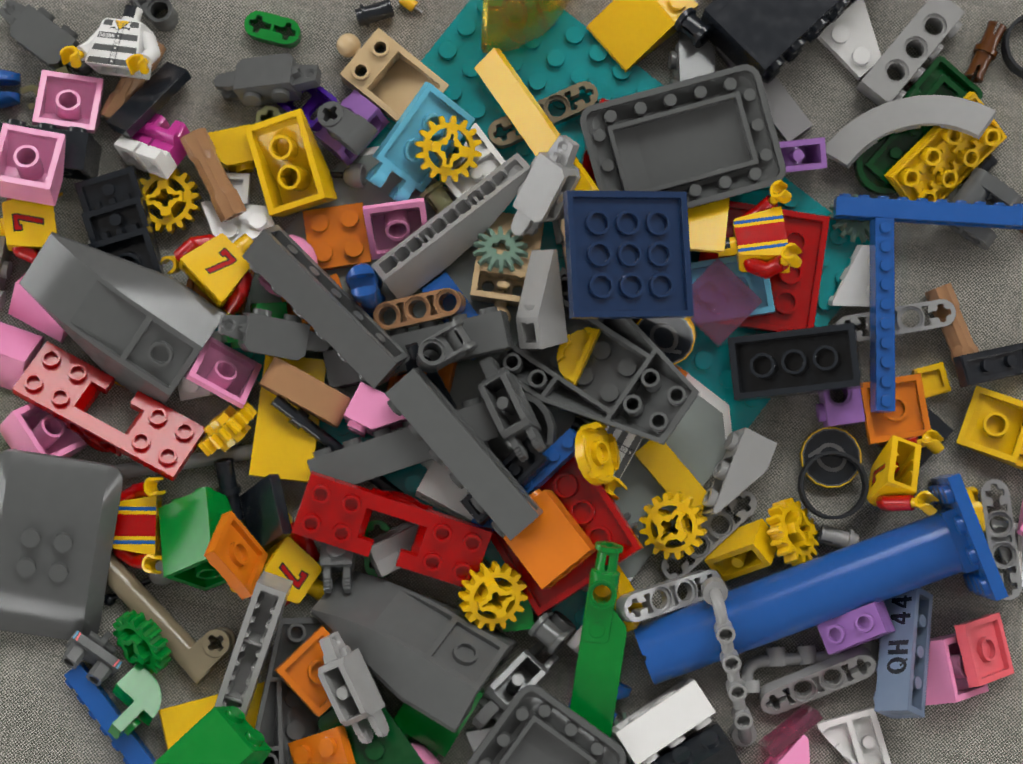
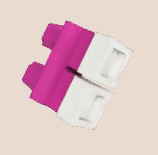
M156 113L132 138L120 136L113 145L127 165L135 166V168L145 172L147 170L148 173L168 179L187 155L180 138L190 133V131L183 122L177 120L170 126L166 118Z

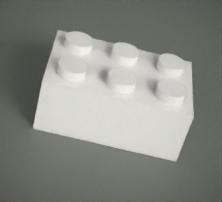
M685 678L628 716L625 720L613 726L612 734L624 749L630 762L633 764H650L659 757L657 753L665 746L671 749L686 739L683 735L684 733L694 728L698 731L712 721L710 716L716 713L697 682L694 679Z

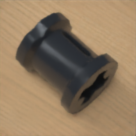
M692 7L685 10L674 24V29L678 32L682 31L693 41L692 44L696 48L702 47L715 31L711 24H706L696 15V10Z

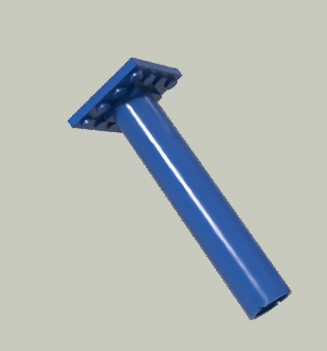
M960 473L940 475L930 479L932 486L928 487V490L939 499L937 502L934 501V504L939 503L942 509L934 515L729 590L728 597L724 602L728 619L731 621L736 633L733 640L734 649L737 650L738 654H742L815 627L869 603L883 602L961 572L965 573L962 575L969 592L973 591L975 595L994 601L1009 597ZM705 600L642 622L638 625L637 629H634L641 654L646 657L644 662L654 685L720 662L722 649L714 632L715 615L712 605L708 604Z

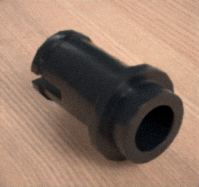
M384 0L367 6L360 4V8L354 9L360 27L365 25L368 28L371 23L395 17L390 0Z

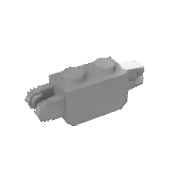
M559 135L548 152H539L531 162V170L525 182L518 188L517 197L512 205L517 209L513 222L510 225V230H512L514 235L524 236L527 234L534 236V234L539 232L538 229L541 228L543 222L559 220L564 210L563 193L567 190H574L581 178L579 168L573 165L580 145L567 135Z
M338 631L320 639L319 643L324 654V665L318 668V677L340 723L344 726L352 725L355 734L362 744L372 742L374 736L370 725L378 737L387 736L390 730L381 710L386 705L359 648L351 650L348 645H345Z

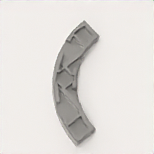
M918 95L897 99L868 110L844 126L826 145V156L849 169L855 160L876 144L879 139L894 132L896 134L906 130L921 128V126H941V128L959 131L979 140L995 118L996 110L968 99L946 95Z

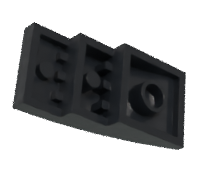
M135 166L74 183L84 212L81 213L90 240L88 246L164 274L152 221Z

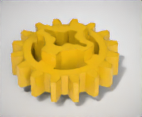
M438 116L437 125L432 121H428L429 131L419 130L418 133L424 138L422 141L414 143L417 147H421V152L415 154V158H423L424 160L420 165V169L430 168L428 176L430 178L440 174V182H446L448 176L451 177L453 182H458L459 173L464 177H468L469 172L467 168H477L478 166L473 161V158L482 156L481 152L475 151V146L482 143L481 140H473L472 137L477 130L475 128L467 130V120L456 124V116H451L448 123H446L444 116ZM445 128L440 139L437 141L430 140L437 131ZM457 131L465 137L468 147L463 146L458 140ZM448 140H450V145L455 147V152L449 153L448 158H446V152L441 151V146L447 145ZM428 151L434 152L437 156L439 167L431 161ZM460 157L466 158L459 167L451 170L454 161Z
M176 168L168 179L149 173L150 179L148 181L141 178L140 182L144 185L142 190L152 225L155 224L157 232L162 233L164 227H166L167 231L173 234L175 226L180 227L182 230L186 229L185 220L195 221L191 213L192 211H200L201 208L195 205L194 202L200 200L201 195L193 193L198 185L194 181L188 183L190 176L186 172L179 177L180 172ZM172 181L180 183L185 191H175ZM157 185L158 187L154 190L152 194H150L152 189ZM167 194L173 197V200L168 201V206L162 203V200L167 199ZM183 206H185V208L183 209V211L177 216V213L179 212V210H180ZM150 209H159L163 219L155 217Z
M246 401L242 409L239 407L234 409L229 405L203 429L207 434L197 446L207 457L210 454L212 455L217 449H221L225 453L251 429L248 423L258 412L248 401Z
M670 491L663 493L662 499L658 495L652 498L653 505L647 504L643 508L648 515L639 518L640 522L646 524V527L639 531L640 534L648 535V539L644 542L645 546L653 544L655 546L653 554L655 555L661 550L664 551V559H669L674 553L676 559L679 560L684 557V551L686 554L691 555L695 552L693 545L699 547L703 544V541L698 536L705 535L708 531L701 527V524L707 521V517H699L698 514L703 507L699 505L694 508L692 506L694 497L692 496L682 500L683 494L680 491L674 495V498H672ZM668 505L677 506V509L672 512L661 508ZM688 515L691 519L692 527L689 524ZM678 517L675 524L677 530L668 534L672 525L670 521ZM655 524L657 525L658 534L655 530ZM675 539L679 540L680 542H685L682 545L669 544L672 540Z
M793 498L773 503V507L767 510L771 517L766 518L767 524L770 525V529L766 532L771 540L770 545L777 547L776 555L778 557L784 556V563H791L792 567L812 560V557L817 556L814 547L819 546V542L814 538L818 531L813 524L814 519H809L807 516L808 509H801V502L799 500L794 502Z
M492 561L490 568L480 563V572L476 573L470 570L471 580L461 581L466 590L458 592V596L461 600H464L459 604V607L463 612H466L465 617L470 623L474 621V624L479 629L485 623L490 631H494L495 624H499L505 629L507 619L516 622L517 619L514 613L516 611L524 612L525 610L520 605V601L528 600V596L522 592L527 586L522 580H519L521 575L516 570L511 571L512 568L506 563L501 568L496 561ZM494 578H503L507 580V582H505L504 580L498 582ZM490 611L491 614H484L481 612Z

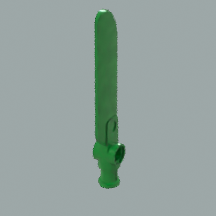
M597 541L594 547L597 550L595 567L591 568L570 709L611 738L627 636L626 625L614 609L620 573L617 571L619 553L623 552L624 547L614 542ZM608 555V556H609L608 565H605L606 556ZM599 585H604L611 590V593L606 597H600L595 594L594 589Z

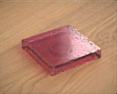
M717 258L692 284L694 316L690 319L719 347L763 301Z
M804 705L763 737L758 744L768 755L774 758L821 721L823 717L817 709Z

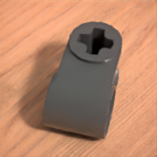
M128 0L133 6L141 8L143 10L142 14L159 31H171L178 24V13L169 0ZM168 10V14L164 18H156L159 11Z
M335 101L324 103L317 112V119L327 129L328 134L357 156L361 154L378 132L365 118L354 114Z
M462 319L449 323L439 332L421 342L416 355V363L422 371L426 373L437 372L453 361L470 354L478 347L477 342L472 341L463 328L464 322ZM434 350L440 358L436 361H428L424 357L423 352Z
M555 610L554 612L542 615L531 627L528 634L531 637L536 636L552 655L560 649L576 630V626L565 615Z

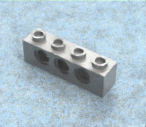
M928 0L865 75L856 89L877 106L903 98L907 92L902 88L908 81L914 84L925 71L921 66L925 60L929 58L933 61L942 51L944 46L940 42L947 35L952 38L963 24L959 19L965 11L951 0ZM925 25H933L937 29L938 35L929 34L925 29ZM906 47L915 48L919 53V57H910L906 52ZM893 69L897 71L900 75V80H891L887 75V70Z

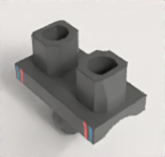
M76 630L65 645L67 649L61 660L73 669L77 668L82 659L90 663L93 667L85 677L96 686L101 685L108 677L111 678L123 664L121 660L113 655L117 648L108 642L112 635L108 630L102 637L93 631L86 637Z

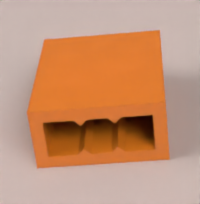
M537 489L530 494V497L542 509L543 513L511 541L507 536L503 539L540 588L550 589L597 550L552 490L544 489L541 491Z

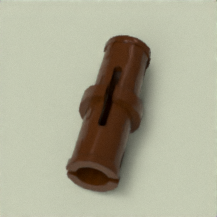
M997 21L988 22L980 43L976 44L973 49L974 57L964 75L971 80L975 70H977L974 83L983 82L991 61L995 60L998 54L996 49L1007 30L1006 26L1000 23L996 33L993 34L998 23Z

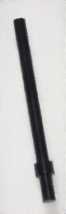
M279 394L271 402L273 407L289 418L288 422L298 430L302 428L326 448L331 447L332 452L344 448L343 444L309 419L310 415L302 408L296 409ZM383 476L368 480L380 490L404 493Z

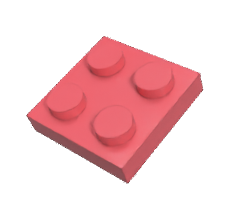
M1000 612L990 613L954 625L956 641L960 648L963 670L967 677L969 688L980 687L1014 674Z

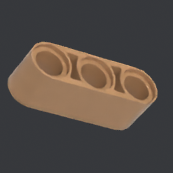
M442 288L383 302L375 308L373 320L384 330L391 331L399 328H410L419 326V324L424 322L445 320L451 316L461 314L466 307V300L461 292L451 288ZM453 294L457 304L453 310L446 311L443 307V300L447 295ZM419 301H423L426 305V313L421 318H417L413 313L414 305ZM393 308L396 312V320L393 324L387 325L384 321V313L387 309Z
M274 357L259 382V385L276 396L279 394L287 402L302 408L305 412L335 428H338L351 401L345 394L277 357Z

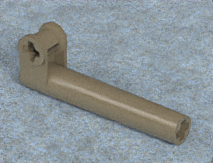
M112 553L107 585L130 610H135L137 614L144 613L147 621L152 619L162 630L161 636L168 640L167 647L172 651L170 653L171 657L196 684L200 683L234 649L236 644L234 632L227 627H218L208 631L196 642ZM222 636L224 638L221 643L222 646L217 648L215 646L217 642L216 637Z

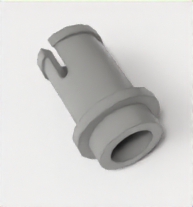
M823 524L818 536L819 544L840 549L858 543L859 534L854 533L852 529L844 531Z

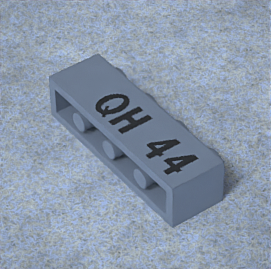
M918 588L884 601L896 631L878 638L880 646L879 658L876 663V691L873 700L875 705L874 711L891 719L925 718L933 594Z

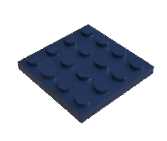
M567 190L563 193L570 319L691 318L694 316L687 192Z

